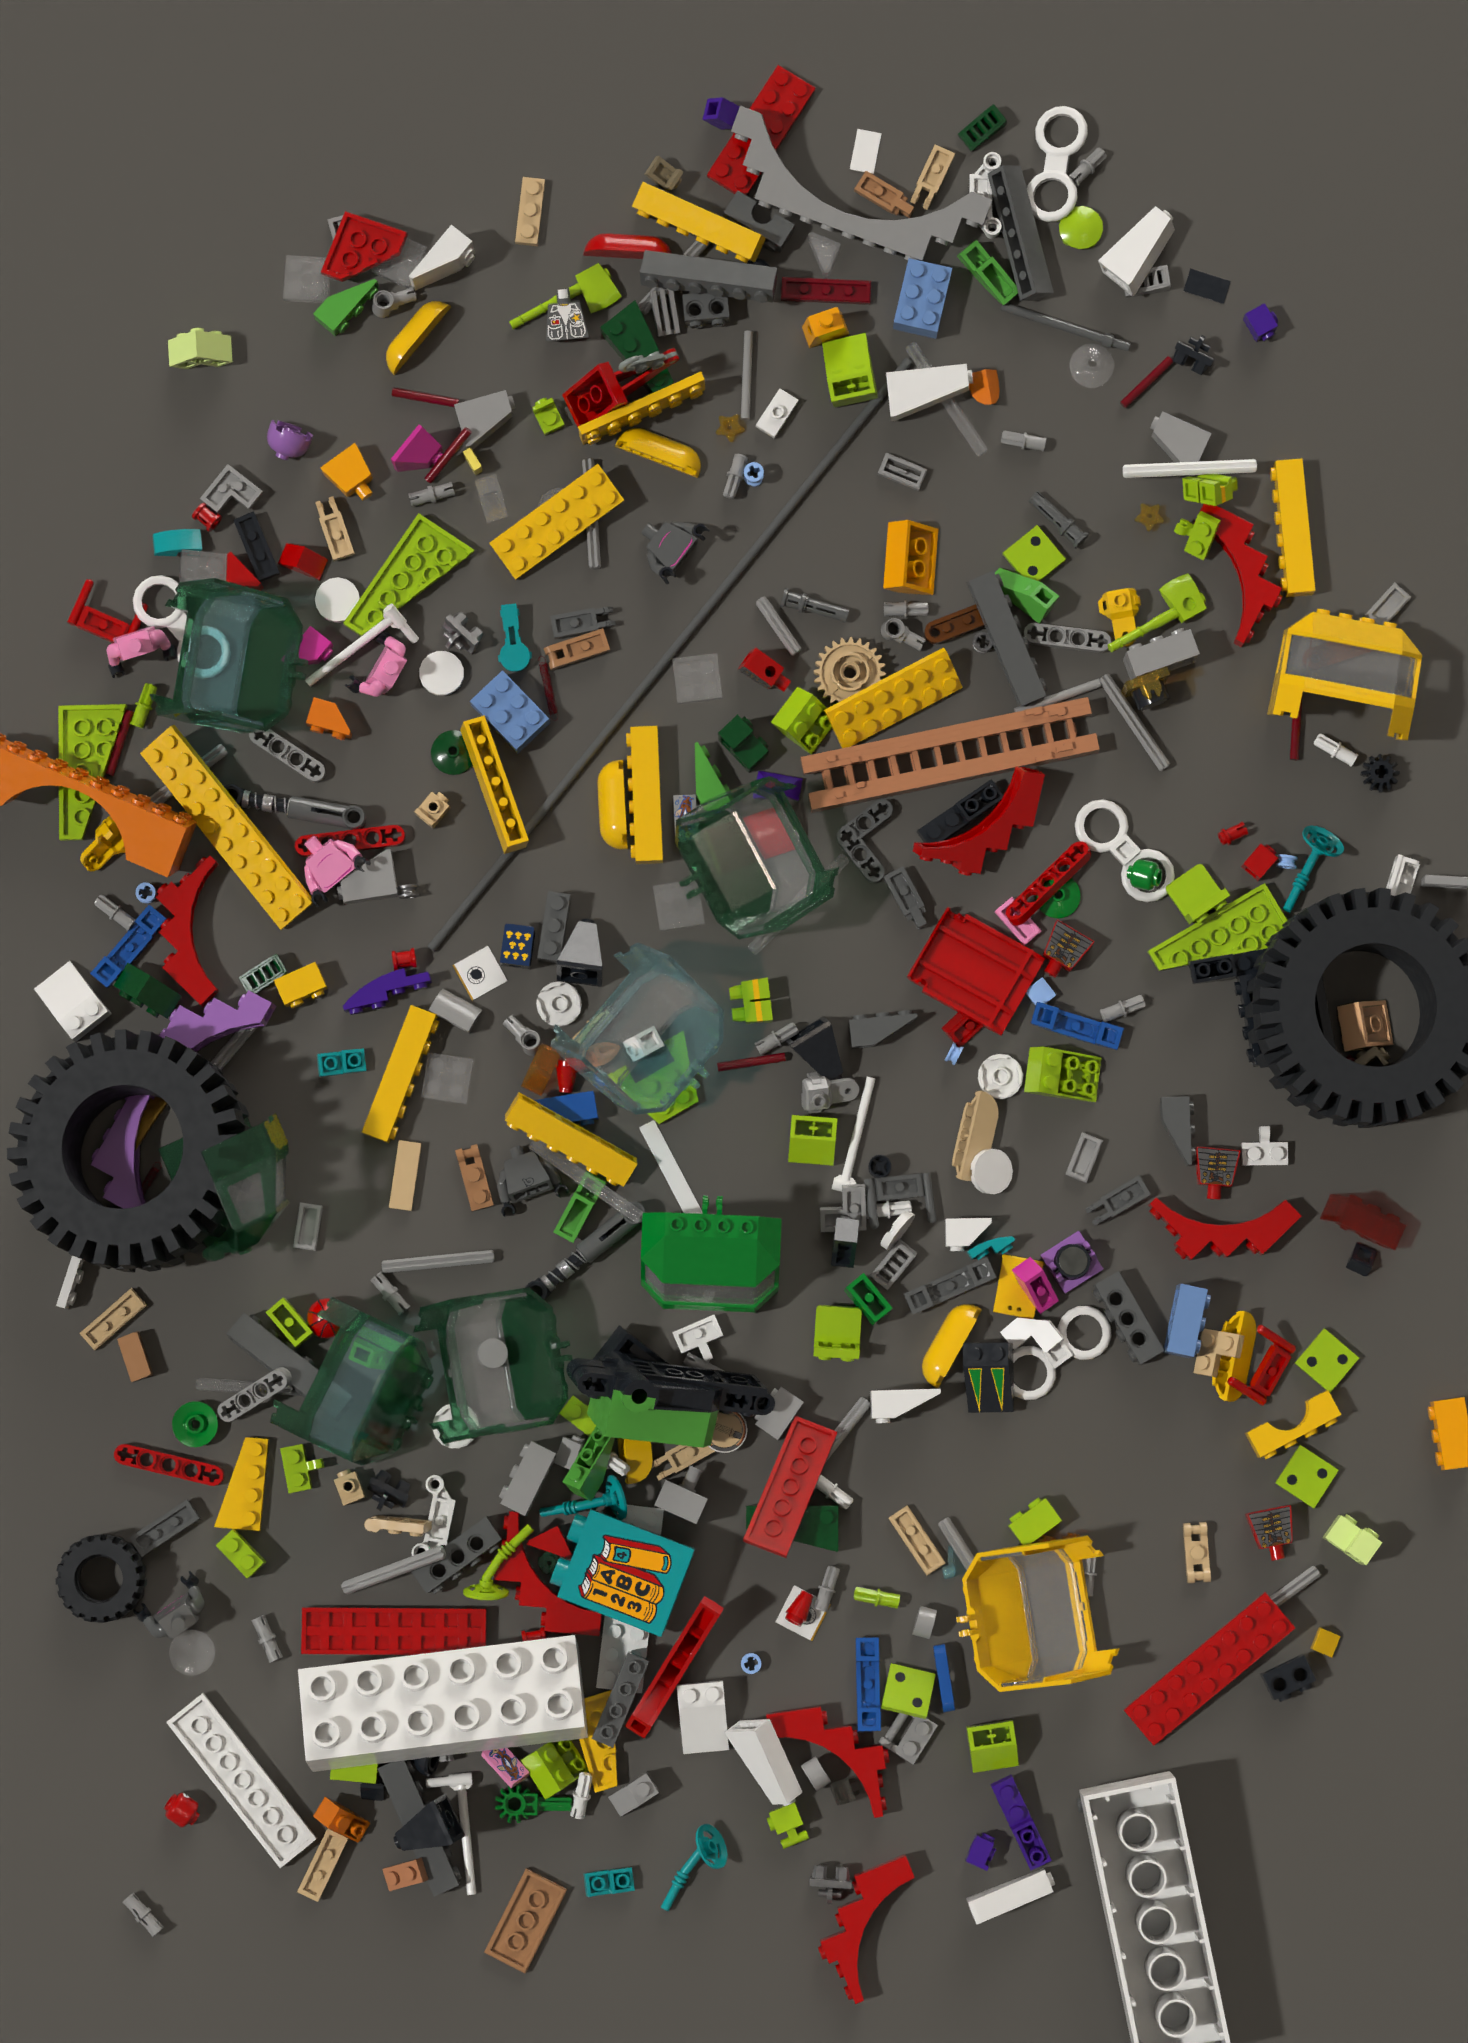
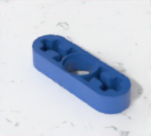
M945 1644L934 1645L933 1651L943 1712L955 1711Z

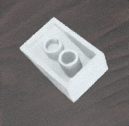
M450 225L409 275L412 288L416 291L462 270L464 266L468 267L475 258L472 240L453 225Z
M71 961L67 962L34 988L59 1024L75 1042L112 1014Z
M941 1390L870 1391L871 1419H876V1423H890V1419L896 1418L939 1395Z
M723 1680L677 1684L683 1754L729 1750V1742L725 1731H727Z

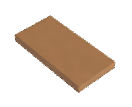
M526 1868L484 1953L526 1973L567 1888Z

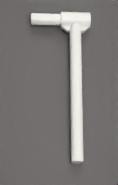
M389 604L383 610L384 619L306 678L305 681L311 687L389 626L400 628L412 644L417 642L419 637L406 623L407 620L393 604Z
M866 1078L843 1173L834 1177L833 1190L842 1192V1185L856 1184L851 1175L875 1078Z
M472 1772L449 1774L447 1777L426 1779V1788L450 1786L453 1790H457L460 1825L465 1834L462 1838L467 1895L476 1894L466 1791V1789L473 1785Z

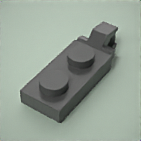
M902 866L885 875L883 879L904 917L908 921L913 919L918 930L926 926L927 923L922 915L926 912L925 905L905 868Z

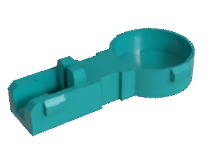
M517 604L501 605L500 616L503 621L506 639L505 645L502 647L500 655H498V661L501 662L506 670L520 672L528 666L530 659H532V652H529L528 648L521 643V637H519L518 616H520Z

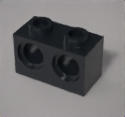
M836 1217L831 1266L854 1268L859 1220L848 1217Z
M1302 1654L1260 1674L1273 1700L1278 1699L1279 1702L1292 1697L1291 1692L1297 1689L1303 1692L1313 1687L1312 1682L1316 1681L1305 1656ZM1297 1668H1303L1305 1671V1677L1301 1681H1297L1294 1678V1671ZM1277 1678H1282L1285 1683L1284 1688L1280 1691H1276L1273 1687V1682Z

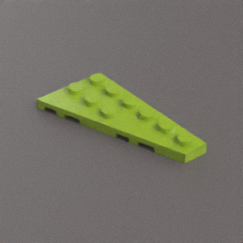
M418 513L343 625L360 636L364 635L384 619L383 610L389 604H393L399 610L473 554L475 550Z
M127 705L58 706L59 759L68 762V766L74 769L79 767L89 771L88 775L95 778L97 776L104 777ZM59 786V840H83L96 801L79 791Z
M1264 883L1210 914L1209 917L1199 924H1193L1147 952L1158 971L1187 966L1189 961L1268 948L1265 945L1272 935L1283 928L1282 925L1287 919Z

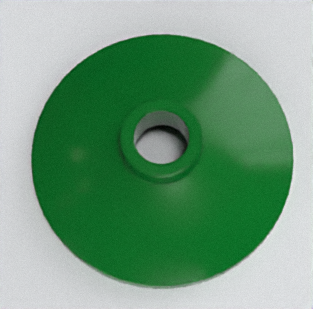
M1072 878L1058 890L1063 894L1061 899H1057L1053 895L1039 908L1043 914L1051 918L1060 919L1071 915L1077 909L1080 903V890ZM1047 880L1043 886L1050 887L1053 885L1054 880Z
M188 1402L182 1405L174 1414L172 1420L173 1433L186 1446H204L217 1433V1415L209 1405L203 1402ZM194 1420H198L200 1422V1427L198 1429H195L192 1426Z

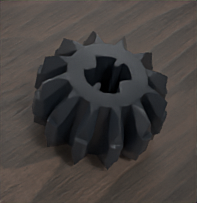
M1382 754L1377 755V760L1370 756V763H1363L1362 766L1366 770L1362 771L1360 775L1368 777L1363 781V784L1365 785L1370 782L1369 790L1372 791L1377 786L1378 793H1382L1383 786L1389 791L1392 789L1391 784H1397L1398 780L1393 776H1398L1400 771L1393 770L1398 764L1394 762L1390 765V756H1387L1385 761H1383ZM1378 769H1382L1381 772H1385L1382 778L1378 777L1379 774H1375Z

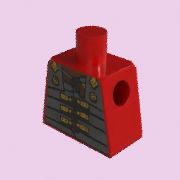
M756 647L749 651L737 669L766 689L774 685L784 692L791 680L781 674L784 667ZM765 669L771 672L770 677L766 676Z
M1057 920L1043 953V957L1050 960L1044 972L1054 978L1057 977L1061 968L1070 972L1095 941Z
M1196 1147L1197 1184L1208 1186L1207 1199L1220 1200L1221 1187H1232L1240 1150Z
M1291 1505L1246 1513V1519L1258 1548H1269L1272 1561L1285 1558L1283 1545L1293 1541Z

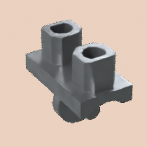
M462 612L454 616L449 614L442 625V628L446 631L443 636L448 639L445 646L448 649L455 646L459 651L464 648L471 655L476 650L484 633L476 626L468 631L464 627L468 619Z
M815 1865L809 1884L816 1887H828L827 1890L818 1889V1896L827 1897V1904H832V1897L841 1898V1891L833 1890V1888L851 1889L852 1881L849 1880L848 1867H836L835 1879L826 1878L827 1866Z

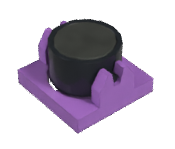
M1079 1231L1040 1255L1064 1294L1103 1270L1095 1252Z

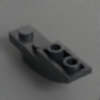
M991 779L918 829L917 834L924 843L947 840L1000 802L1004 795Z
M1268 948L1189 961L1192 983L1216 982L1257 973L1258 970L1253 968L1256 959L1266 952Z

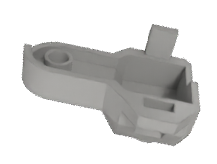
M817 1072L807 1073L808 1078L802 1081V1107L809 1114L819 1113L823 1109H828L833 1103L847 1102L855 1099L859 1093V1086L851 1078L829 1080L825 1076L819 1077Z

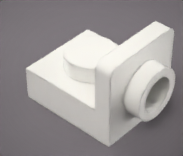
M655 1026L623 1041L626 1052L632 1061H636L665 1046Z

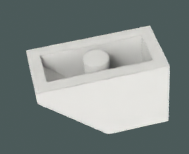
M992 1218L945 1219V1247H950V1251H964V1247H969L992 1223Z

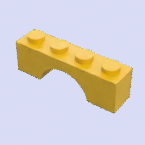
M1326 1390L1305 1401L1306 1411L1304 1418L1298 1426L1291 1430H1279L1265 1422L1246 1432L1245 1435L1257 1457L1261 1458L1264 1456L1266 1460L1277 1454L1276 1449L1284 1445L1285 1449L1298 1443L1296 1438L1302 1435L1307 1438L1318 1432L1317 1427L1323 1424L1325 1427H1328L1338 1422L1336 1417L1340 1416L1341 1413L1330 1392Z

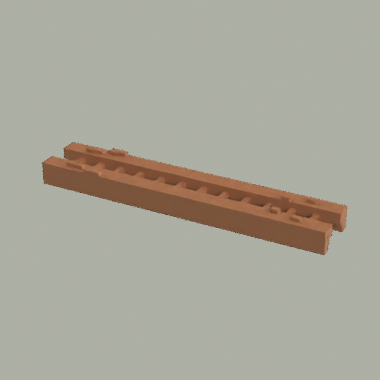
M1086 697L1043 707L1040 706L1019 712L803 756L800 758L804 775L821 772L825 790L808 793L811 813L1014 771L1016 766L1029 768L1096 754L1100 750L1096 733L1077 737L1076 726L1072 719L1092 714L1089 699ZM1065 721L1069 739L1054 742L1050 724ZM1043 725L1047 743L1032 746L1028 728ZM1021 730L1025 748L1010 751L1006 733ZM999 735L1003 753L988 756L984 738ZM977 739L981 757L965 760L962 742ZM955 744L959 762L943 765L940 747ZM933 748L937 766L921 770L918 751ZM909 753L913 771L900 774L896 756ZM887 758L891 776L878 779L875 760ZM865 763L869 781L856 783L852 765ZM843 767L847 785L834 788L830 770Z

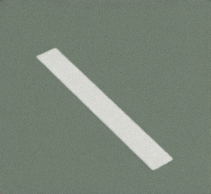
M653 1120L639 1127L683 1213L702 1214L699 1204L655 1121Z

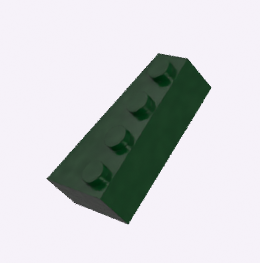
M636 300L600 327L601 335L623 361L639 355H643L645 358L651 353L659 351ZM652 367L648 368L646 371H644V372H642V373L635 374V376H636V377H639V376L642 375L643 373H645V372H647L648 370H650ZM666 368L643 384V386L652 394L674 384L668 368Z
M746 1506V1529H748L757 1506ZM808 1506L794 1541L838 1552V1506Z

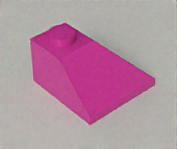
M418 425L394 454L391 461L397 472L430 468L432 464L435 465L443 455V449L421 425Z

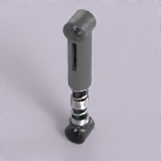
M234 784L224 786L229 793H238L236 802L241 809L243 807L247 809L254 807L257 810L262 809L264 812L272 813L275 811L277 814L283 812L291 819L343 827L350 830L362 829L366 824L364 811L356 805L347 806L291 796L287 800L285 797L281 799L269 794L258 795L256 792L252 794L250 791L239 788ZM322 812H327V813H332V814H338V815H342V817H340V816H334V815H329V814H323ZM352 813L360 814V820L357 823L349 822V816Z
M635 1201L626 1204L619 1212L576 1245V1252H571V1256L558 1263L553 1271H548V1275H543L541 1278L538 1277L535 1281L528 1283L524 1290L526 1299L533 1304L543 1303L554 1288L556 1289V1285L559 1282H564V1278L568 1279L569 1276L571 1277L575 1273L574 1270H579V1266L583 1263H592L637 1225L641 1224L643 1213H646L643 1205ZM632 1207H636L641 1211L640 1217L636 1220L628 1217V1211ZM623 1220L626 1221V1223H624L611 1235H607V1233L611 1231L614 1227H616L620 1222H622ZM534 1286H539L543 1290L542 1296L538 1299H534L530 1295V1290Z

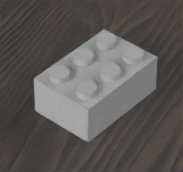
M1180 628L1171 632L1169 637L1163 638L1161 635L1152 638L1149 644L1142 646L1141 643L1130 646L1129 651L1126 652L1123 658V662L1133 685L1195 663L1200 653L1191 629L1185 631L1184 628Z
M531 1441L530 1445L525 1443L519 1455L523 1459L520 1465H514L509 1475L513 1479L509 1486L504 1485L499 1495V1498L502 1499L500 1504L527 1516L555 1461L557 1453Z

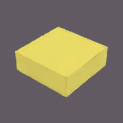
M468 448L463 451L464 457L475 476L481 473L482 466L472 449Z

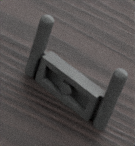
M931 1173L864 1180L870 1228L876 1229L879 1227L876 1201L924 1197L927 1221L929 1223L936 1221Z

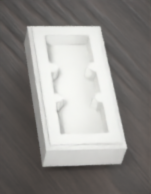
M779 389L757 422L756 427L775 439L799 400L784 390Z

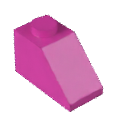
M310 626L282 661L287 667L319 664L322 660L326 661L331 656L333 644Z
M1031 1257L1012 1269L1019 1285L1040 1314L1059 1301L1044 1270Z

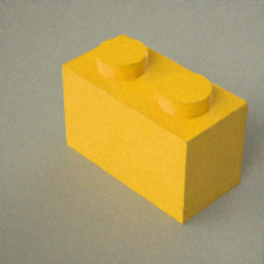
M316 962L274 980L286 1007L291 1006V1008L304 1004L303 1000L312 997V999L321 997L325 994L324 991L328 989Z

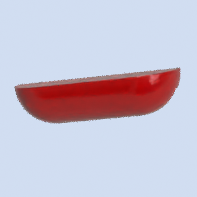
M603 233L589 240L583 255L643 259L645 250L671 254L672 252L664 240L655 236Z

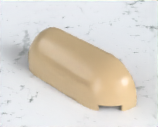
M984 1091L975 1092L976 1096L971 1103L967 1102L964 1107L953 1154L952 1166L956 1167V1177L965 1181H971L972 1170L970 1168L974 1157L982 1150L991 1149L998 1121L997 1103L990 1094Z

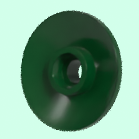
M446 731L434 740L431 748V758L434 765L441 772L448 775H459L466 772L473 765L461 731ZM450 748H456L457 753L455 755H450Z

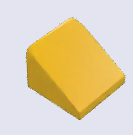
M1319 1627L1310 1649L1332 1658L1341 1636Z

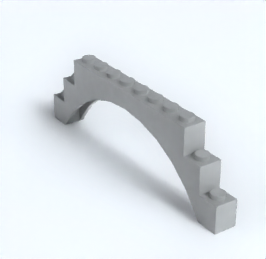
M740 106L731 132L736 133L734 138L747 142L748 138L752 139L743 165L747 166V172L759 176V173L763 172L755 195V199L759 200L758 205L769 209L771 205L780 208L779 213L790 217L792 213L801 216V221L812 224L813 220L822 223L820 227L831 232L834 231V228L843 231L841 236L854 240L855 236L864 239L863 244L874 248L876 244L884 246V252L895 256L897 252L903 253L906 260L910 258L923 261L931 236L936 237L935 242L946 246L948 242L953 243L962 218H965V224L977 228L979 224L983 225L992 203V199L970 192L946 208L921 217L901 220H879L848 214L822 202L805 189L788 171L772 145L763 114Z

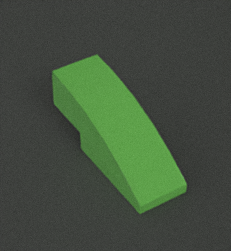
M977 240L973 241L957 255L971 274L1003 306L1018 294L1015 283L994 257L989 256Z
M588 1170L585 1172L554 1230L555 1234L572 1243L575 1242L608 1182L605 1178L592 1174Z

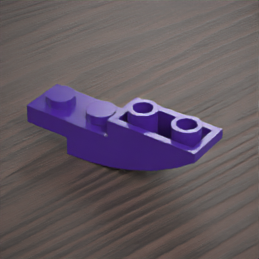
M402 968L382 975L353 994L343 1005V1009L345 1012H350V1015L362 1013L363 1008L372 1006V1010L386 1007L385 1003L390 1002L388 993L392 992V996L406 993L405 989L414 987V990L425 989L428 987L427 984L432 983L429 972L407 976L406 970Z
M1012 1775L990 1784L1030 1870L1052 1861Z

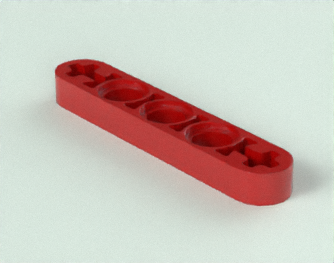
M398 825L303 835L296 840L295 849L299 855L309 857L312 854L309 850L304 852L302 848H299L300 845H303V841H308L311 837L315 836L322 844L323 839L327 837L332 838L334 841H344L348 835L356 837L357 842L354 846L358 851L397 847L404 843L406 835L402 827ZM393 830H397L398 834H401L397 839L398 841L395 842L392 838H385L387 843H383L381 831H385V835H392ZM375 832L379 835V840L376 844H369L366 837L369 833Z
M1079 841L1072 844L1007 907L1006 916L1012 925L1019 926L1025 923L1090 860L1091 851L1085 842ZM1062 865H1070L1067 871H1059ZM1047 880H1054L1053 885L1050 887L1043 886ZM1030 896H1038L1035 902H1027Z
M121 1444L114 1451L115 1460L122 1465L209 1486H217L224 1480V1471L217 1465L129 1444ZM128 1448V1453L136 1454L135 1450H139L136 1464L132 1463L134 1461L133 1458H126L123 1461L119 1452ZM145 1453L153 1456V1463L150 1466H144L141 1463V1457ZM168 1458L173 1459L176 1464L175 1469L171 1472H167L163 1468V1462ZM188 1464H195L198 1468V1472L194 1477H189L185 1473V1468ZM202 1466H206L204 1470L206 1472H213V1469H216V1474L220 1475L219 1479L211 1482L210 1477L203 1476V1480H199L202 1474Z

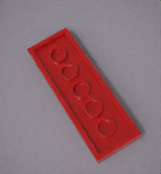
M777 65L750 107L751 110L763 114L767 131L776 151L816 89ZM733 133L709 170L707 178L733 194H736L738 190L748 196L762 172L758 176L746 171L747 166H744L743 162L752 139L748 138L747 142L734 138L736 133Z
M794 1416L743 1538V1542L787 1558L837 1437V1431Z

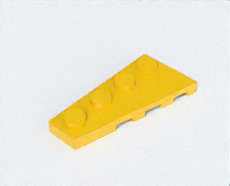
M245 1437L214 1527L261 1531L269 1439Z

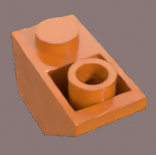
M314 697L306 720L308 727H311L310 731L323 734L324 731L332 733L333 738L345 740V737L351 739L352 733L337 705L333 702Z
M324 1797L313 1815L315 1819L328 1829L358 1843L370 1825V1822L327 1797Z

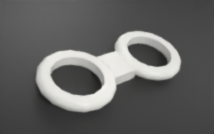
M1067 106L1054 107L1046 111L1038 120L1035 128L1036 141L1040 149L1046 153L1044 172L1036 175L1029 182L1027 192L1033 215L1037 219L1046 222L1059 221L1067 217L1074 209L1077 201L1076 185L1067 175L1070 155L1078 152L1084 145L1088 130L1083 115L1076 109ZM1058 116H1067L1072 118L1078 125L1077 138L1066 147L1057 148L1051 146L1045 139L1044 131L1047 124ZM1050 180L1059 181L1068 189L1066 204L1055 212L1043 211L1034 202L1036 189L1042 183Z
M159 575L151 576L142 581L136 588L133 597L134 611L139 620L150 627L168 628L179 641L177 648L178 662L182 669L190 676L207 679L222 673L228 665L231 655L230 644L225 635L216 628L208 626L196 627L184 613L187 604L186 594L181 585L173 578ZM155 585L168 586L177 596L176 609L166 618L156 619L150 617L142 607V599L145 592ZM206 635L218 641L221 646V657L212 668L201 670L189 663L186 650L192 639Z
M1101 799L1084 805L1077 814L1075 821V831L1079 841L1085 842L1091 851L1099 853L1110 851L1123 865L1121 871L1122 885L1127 893L1136 900L1152 902L1166 896V886L1175 879L1174 868L1168 857L1157 850L1139 849L1127 836L1129 826L1126 814L1114 802ZM1097 809H1105L1115 814L1119 822V831L1113 840L1107 843H1098L1087 836L1084 822L1090 812ZM1150 858L1162 865L1166 877L1160 889L1155 892L1146 893L1131 886L1130 879L1127 878V870L1130 865L1133 866L1136 860Z
M1091 1306L1074 1307L1063 1315L1057 1328L1064 1339L1048 1353L1035 1346H1022L1013 1350V1363L1019 1357L1033 1355L1042 1360L1047 1369L1046 1380L1040 1388L1034 1391H1025L1014 1384V1396L1023 1400H1036L1043 1397L1054 1385L1056 1367L1070 1357L1079 1360H1089L1101 1355L1111 1340V1325L1107 1317L1099 1309ZM1089 1315L1099 1322L1102 1328V1337L1100 1343L1095 1348L1081 1351L1069 1343L1067 1327L1069 1322L1076 1316Z

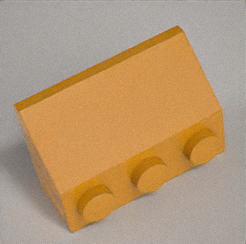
M911 520L888 522L883 589L907 594H934L938 541L937 528Z
M1465 1397L1430 1402L1431 1407H1428V1416L1434 1423V1429L1431 1430L1433 1443H1437L1438 1452H1435L1437 1466H1441V1470L1468 1467V1415Z

